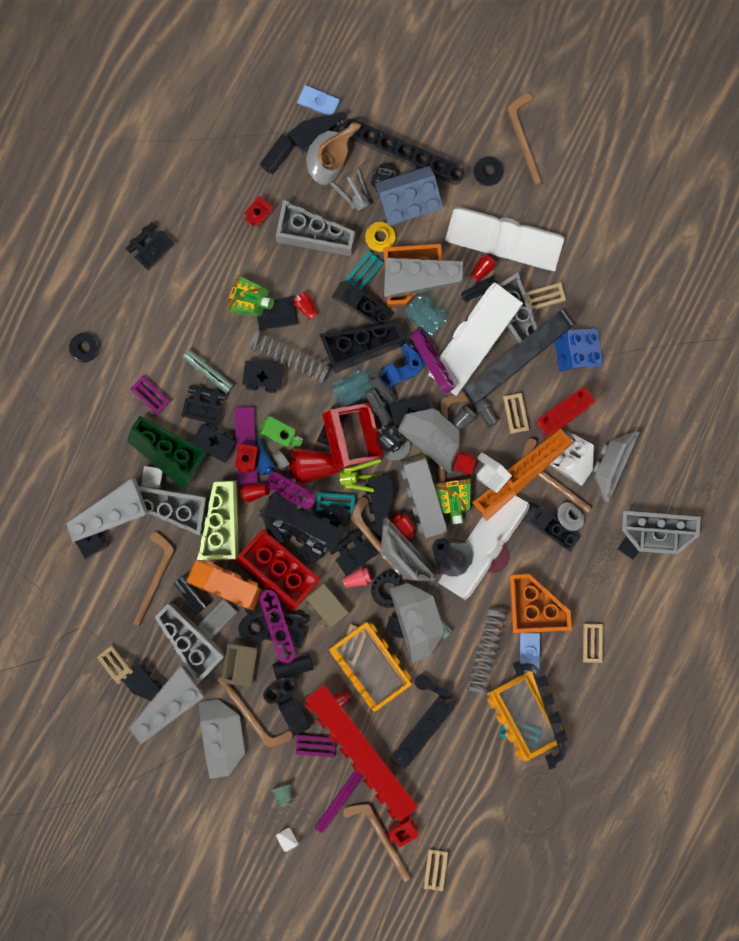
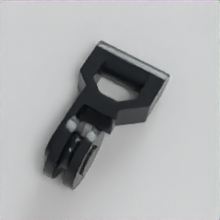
M422 674L416 677L415 686L418 689H429L447 699L452 697L450 691L432 683L428 676Z

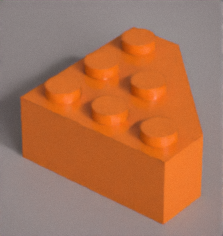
M441 244L387 247L383 249L384 267L386 258L442 261ZM418 293L387 299V308L406 307Z
M204 559L202 563L195 561L187 579L188 583L252 611H254L263 591L258 588V583L249 579L247 582L240 580L242 576Z
M530 574L509 576L512 634L571 631L570 610L538 583L536 579Z

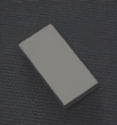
M223 599L197 627L212 639L238 612Z

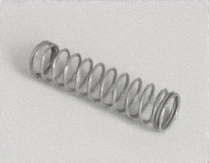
M255 331L248 346L250 350L253 348V350L256 351L261 346L260 354L262 355L268 349V358L271 357L275 352L274 361H277L282 355L281 364H284L289 358L288 368H290L296 361L295 371L299 370V368L303 364L301 371L302 375L305 374L310 367L308 374L309 378H311L317 370L315 380H319V383H323L330 369V365L327 364L325 366L323 372L317 379L322 361L319 362L314 372L310 375L315 361V357L312 359V361L304 371L308 354L305 356V358L297 368L301 351H299L298 355L290 365V361L295 349L292 348L289 355L283 362V358L288 346L286 344L282 352L276 359V355L281 341L278 342L273 352L269 355L274 337L271 339L266 349L262 352L267 334L264 336L258 347L255 349L260 334V331Z
M487 609L486 612L488 614H485L486 617L497 622L484 621L485 625L494 629L484 628L482 631L494 637L480 636V639L491 644H478L479 647L490 652L477 651L476 654L487 659H474L475 662L487 667L473 666L474 670L483 674H470L471 677L483 682L469 681L468 683L475 687L467 686V690L487 694V689L473 683L486 685L490 683L476 676L491 677V675L476 668L492 670L493 667L479 661L495 662V660L480 653L496 655L497 652L483 646L499 647L498 644L484 638L500 640L499 636L487 631H503L487 623L505 624L488 615L504 618L507 615Z

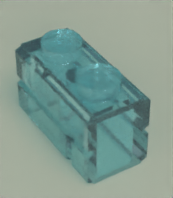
M418 294L404 309L403 313L432 338L447 322L445 318L446 313L440 308L435 309L431 305L433 302L426 295L422 297Z
M359 369L350 374L351 378L345 381L342 378L333 383L334 387L331 390L341 408L348 407L366 397L365 392L369 388H374L368 380L369 377L365 370L361 372Z

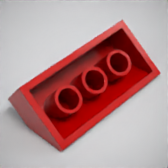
M263 529L235 560L241 568L255 578L263 587L274 591L277 594L278 600L292 612L321 580Z

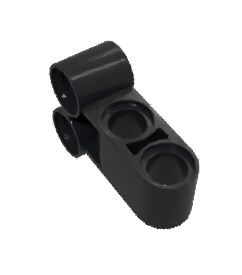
M286 677L280 683L279 689L275 686L267 687L263 692V698L269 704H277L290 731L295 737L310 729L311 726L293 694L298 687L297 681L292 677ZM285 681H293L295 687L292 691L284 689L283 684ZM273 689L277 692L278 695L275 700L267 698L266 693L268 690Z

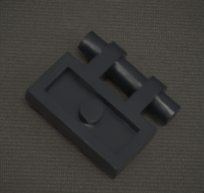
M153 222L147 227L144 226L141 229L142 232L135 239L132 238L129 241L130 244L125 248L130 254L135 249L139 251L134 258L147 271L175 245L161 230L156 235L153 233L157 228ZM149 237L151 240L142 247L140 244Z
M189 385L188 393L195 394L194 399H185L181 416L219 426L223 406L216 404L218 400L225 402L227 394L219 393L220 391L215 389L213 391L203 389V386L199 385L197 387ZM204 396L211 398V402H202L200 401V397Z
M359 528L354 532L350 531L347 533L348 536L338 541L336 547L329 551L331 555L338 551L341 554L335 561L345 576L378 555L368 539L363 542L359 541L358 538L363 535ZM353 542L355 547L346 552L344 547Z
M281 608L284 619L292 621V625H287L293 647L300 649L305 630L298 628V624H306L308 617L301 615L299 612L291 613ZM271 612L270 615L276 616L273 623H277L280 619L279 614ZM266 624L262 639L272 641ZM278 630L275 633L276 640L283 641L285 633Z

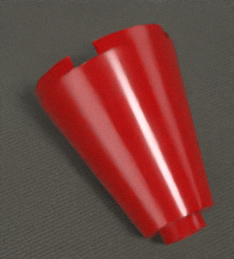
M291 448L290 453H293V457H289L290 476L300 486L340 473V469H335L331 453Z

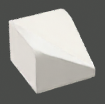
M144 466L142 486L161 489L163 472L158 468Z
M286 828L276 834L284 852L298 846V842L290 828Z

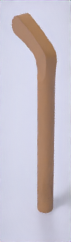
M524 93L509 105L507 111L536 186L542 182L517 115V109L530 103L532 100L530 94Z
M459 393L457 396L451 395L442 399L440 414L448 420L449 405L467 402V397L463 393ZM439 464L438 483H444L446 470Z
M535 439L527 440L521 459L534 449L537 443ZM544 471L538 475L539 478L586 513L591 510L592 507Z
M361 497L354 505L350 518L381 554V542L361 518V513L368 504V499ZM388 561L387 563L394 570V565L390 561ZM398 574L403 582L408 580L402 574Z
M157 532L150 535V540L164 549V555L133 620V624L138 626L174 553V548Z
M222 676L217 679L267 747L281 745L292 739L290 731L275 738H270L231 685L221 682Z
M369 804L346 807L343 810V815L346 818L359 813L367 815L403 881L410 880L409 874L372 807Z

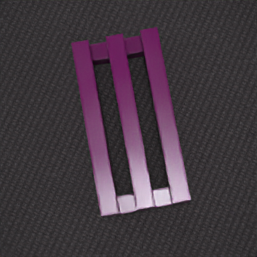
M144 376L130 388L157 416L171 403ZM143 381L165 401L163 404L141 384ZM139 387L147 396H149L159 406V408L156 409L136 390V388Z
M297 735L296 755L334 758L335 744L330 738ZM301 739L331 742V746L301 743ZM300 747L330 749L331 753L300 751Z

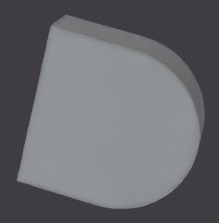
M280 451L274 453L273 458L283 472L289 469L290 464Z

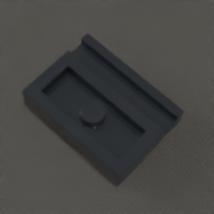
M293 297L275 299L271 309L264 308L262 315L257 316L259 331L297 325Z

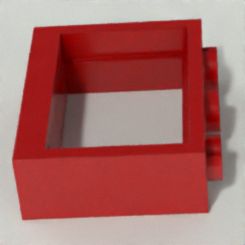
M583 386L539 418L534 425L546 440L592 407L596 401L585 386Z
M370 403L331 409L322 413L335 469L356 466L384 458L382 447L376 442L379 434L377 433L378 428L375 424L374 412H372ZM358 413L368 456L349 460L339 416Z

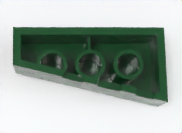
M139 416L131 427L127 439L131 446L185 491L202 466L207 453L205 450L142 416Z

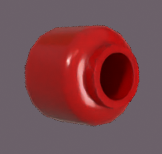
M398 512L389 519L407 540H410L415 535L413 532L416 525L408 514Z

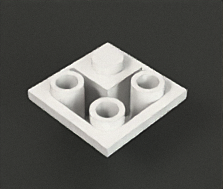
M567 431L565 434L573 441V444L557 457L550 466L582 486L593 471L594 445Z

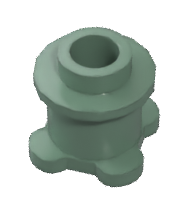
M291 785L271 790L275 794V805L279 804L280 807L291 805V800H294V798H291L289 790Z

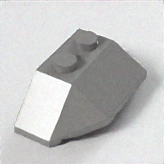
M434 408L406 414L398 431L448 473H451L459 454V429Z
M638 431L613 439L608 444L605 443L600 453L603 457L600 462H596L593 468V472H596L594 475L595 482L602 500L606 504L613 494L640 433Z
M623 511L622 531L640 552L679 554L699 537L701 517Z
M387 517L384 518L381 540L382 557L387 562L390 561L394 565V570L399 575L402 574L406 579L434 581L436 579V570Z
M409 583L390 588L389 590L411 662L430 657L444 634L434 597Z
M219 699L199 702L200 723L210 779L229 776L245 755L240 715Z

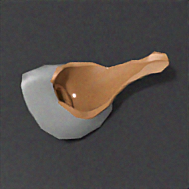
M353 122L348 128L339 133L327 131L319 135L310 145L306 162L308 172L316 182L322 185L333 183L341 172L347 156L348 139L360 129V124Z

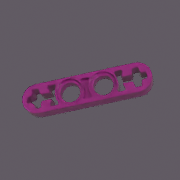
M417 328L410 334L438 386L444 393L448 394L456 387L427 334L421 328Z
M272 472L268 476L266 484L269 485V488L289 501L305 509L311 508L314 504L315 495L309 490L277 472Z
M266 590L259 597L260 605L277 658L282 663H289L295 658V650L277 594L272 590ZM266 594L273 596L271 605H276L277 608L266 611V608L270 607L269 603L263 600ZM271 612L279 614L280 619L277 623L270 621L269 615ZM278 630L285 633L283 641H277L275 638V633ZM286 642H288L289 645H286L285 649L287 652H291V655L288 656V660H286L285 657L281 656V654L284 653L283 647L278 648V645L284 644Z

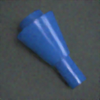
M263 439L255 441L258 447L257 473L269 475L275 469V466L267 451H265Z

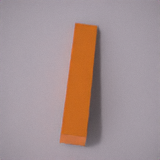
M559 429L507 470L512 476L497 493L489 489L472 503L475 509L487 522L570 447L573 441L562 429Z

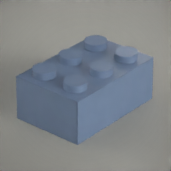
M430 166L375 183L383 213L389 226L443 209L436 179Z

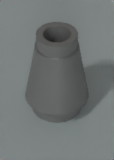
M465 405L463 408H460L451 423L461 431L475 421L474 418L477 414Z

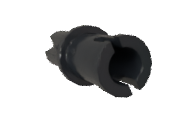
M491 275L489 278L480 283L476 282L474 286L463 291L461 297L465 302H469L480 295L483 296L493 283L498 284V282Z

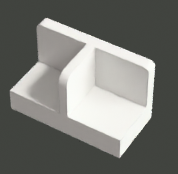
M481 453L477 459L484 466L477 473L476 479L497 493L512 475L501 464Z

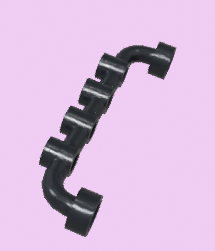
M520 660L513 662L517 678L525 675L524 671L527 670L531 671L534 676L559 748L557 755L553 756L552 753L544 756L549 770L557 768L556 763L562 761L566 755L565 742L568 741L565 730L561 731L558 725L562 721L559 712H554L552 705L555 704L552 693H547L545 686H548L549 683L546 675H541L538 667L532 663L521 664Z

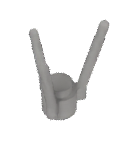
M356 169L363 193H359L351 177L348 176L347 179L356 194L352 197L354 201L334 182L330 184L350 204L352 209L356 208L359 212L371 205L369 201L371 198L367 193L360 170Z

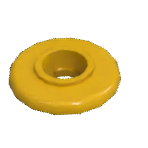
M376 222L370 225L366 231V243L372 250L382 252L384 248L392 247L394 244L395 232L387 223ZM381 231L386 234V239L383 242H378L375 239L377 232Z

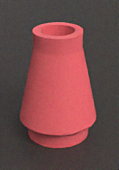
M361 567L343 578L346 589L369 585L373 581L368 567Z

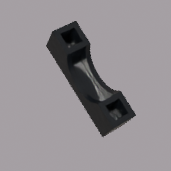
M438 696L390 758L406 770L454 708Z

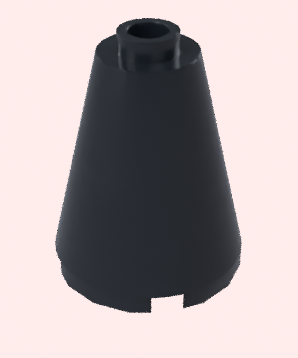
M439 538L432 545L437 568L447 576L457 577L464 574L473 562L472 550L463 540Z

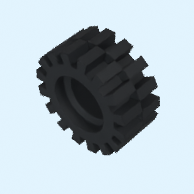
M381 574L374 579L371 585V595L379 606L392 608L394 607L392 597L385 598L382 596L380 589L385 583H391L396 587L404 584V582L396 574Z

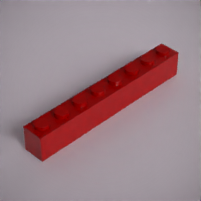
M321 684L304 697L306 708L310 713L313 711L318 716L316 721L322 728L326 726L330 732L328 734L329 738L334 744L336 742L339 743L342 747L339 751L346 759L350 758L353 764L351 766L357 774L362 773L365 777L363 782L369 790L371 788L377 793L375 798L381 805L385 803L388 807L386 812L391 819L394 820L396 818L401 822L418 808L326 686Z

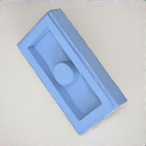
M305 85L297 103L327 116L335 113L340 100Z
M520 633L521 664L532 663L539 669L540 633Z

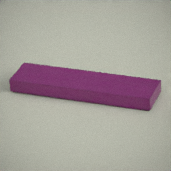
M254 407L234 408L236 449L238 450V444L256 447ZM243 456L242 461L248 462L249 456ZM257 459L254 471H250L249 474L238 472L239 485L258 484Z

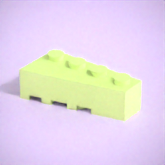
M216 481L213 483L197 560L236 559L239 555L237 481Z

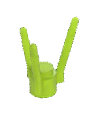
M381 459L344 468V471H340L341 486H345V489L374 492L373 488L354 485V483H357L358 479L380 477L382 474L357 475V472L353 471L380 463Z

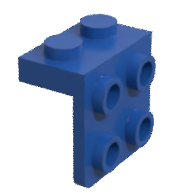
M597 329L568 330L554 342L559 372H566L576 368L599 367L603 364Z

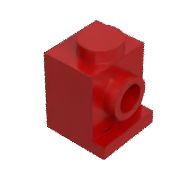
M258 196L244 212L246 217L244 220L252 227L256 225L259 228L274 212L273 207ZM259 209L261 213L255 215L254 210Z
M238 444L235 468H238V472L249 474L250 471L255 470L258 447ZM245 455L249 456V461L243 462L242 457Z
M459 452L453 470L471 476L477 458L469 453Z
M408 815L401 822L397 821L389 826L388 836L391 842H396L400 848L418 838L419 830L410 815Z

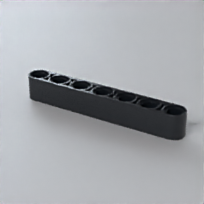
M348 119L343 124V130L353 122L361 125L360 129L349 138L352 141L418 170L430 166L435 177L450 184L458 185L464 179L465 172L463 167L356 119ZM372 133L374 138L368 141L364 138V135ZM388 140L392 145L389 148H384L381 143ZM401 148H406L409 153L406 156H402L398 151ZM421 155L426 158V161L418 163L416 158ZM434 164H442L443 170L436 171L433 168ZM458 171L461 177L454 179L451 177V172Z
M563 308L462 390L463 394L475 406L570 330L577 322Z

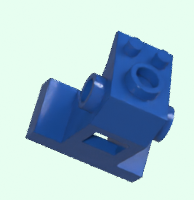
M404 344L400 348L406 359L404 367L395 368L393 363H391L380 373L384 382L389 384L390 390L415 377L425 365L420 352L412 350L414 347L411 344L409 346Z

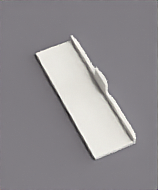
M454 207L445 241L555 271L565 237L535 227L519 225V222L511 218L501 217V219L477 211Z
M493 283L470 313L466 322L463 321L458 326L453 336L454 339L440 356L456 387L451 391L455 396L467 384L485 356L523 305L521 301L497 283ZM430 372L428 376L434 378Z
M514 496L487 522L482 517L466 540L473 553L472 564L460 576L450 577L443 574L438 583L464 600L468 599L489 570L492 560L501 552L502 545L509 540L528 512L530 504Z

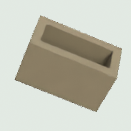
M325 584L306 598L309 601L306 605L313 613L315 611L321 616L319 621L325 628L328 625L330 628L334 627L349 614Z
M227 644L221 682L251 687L257 648Z

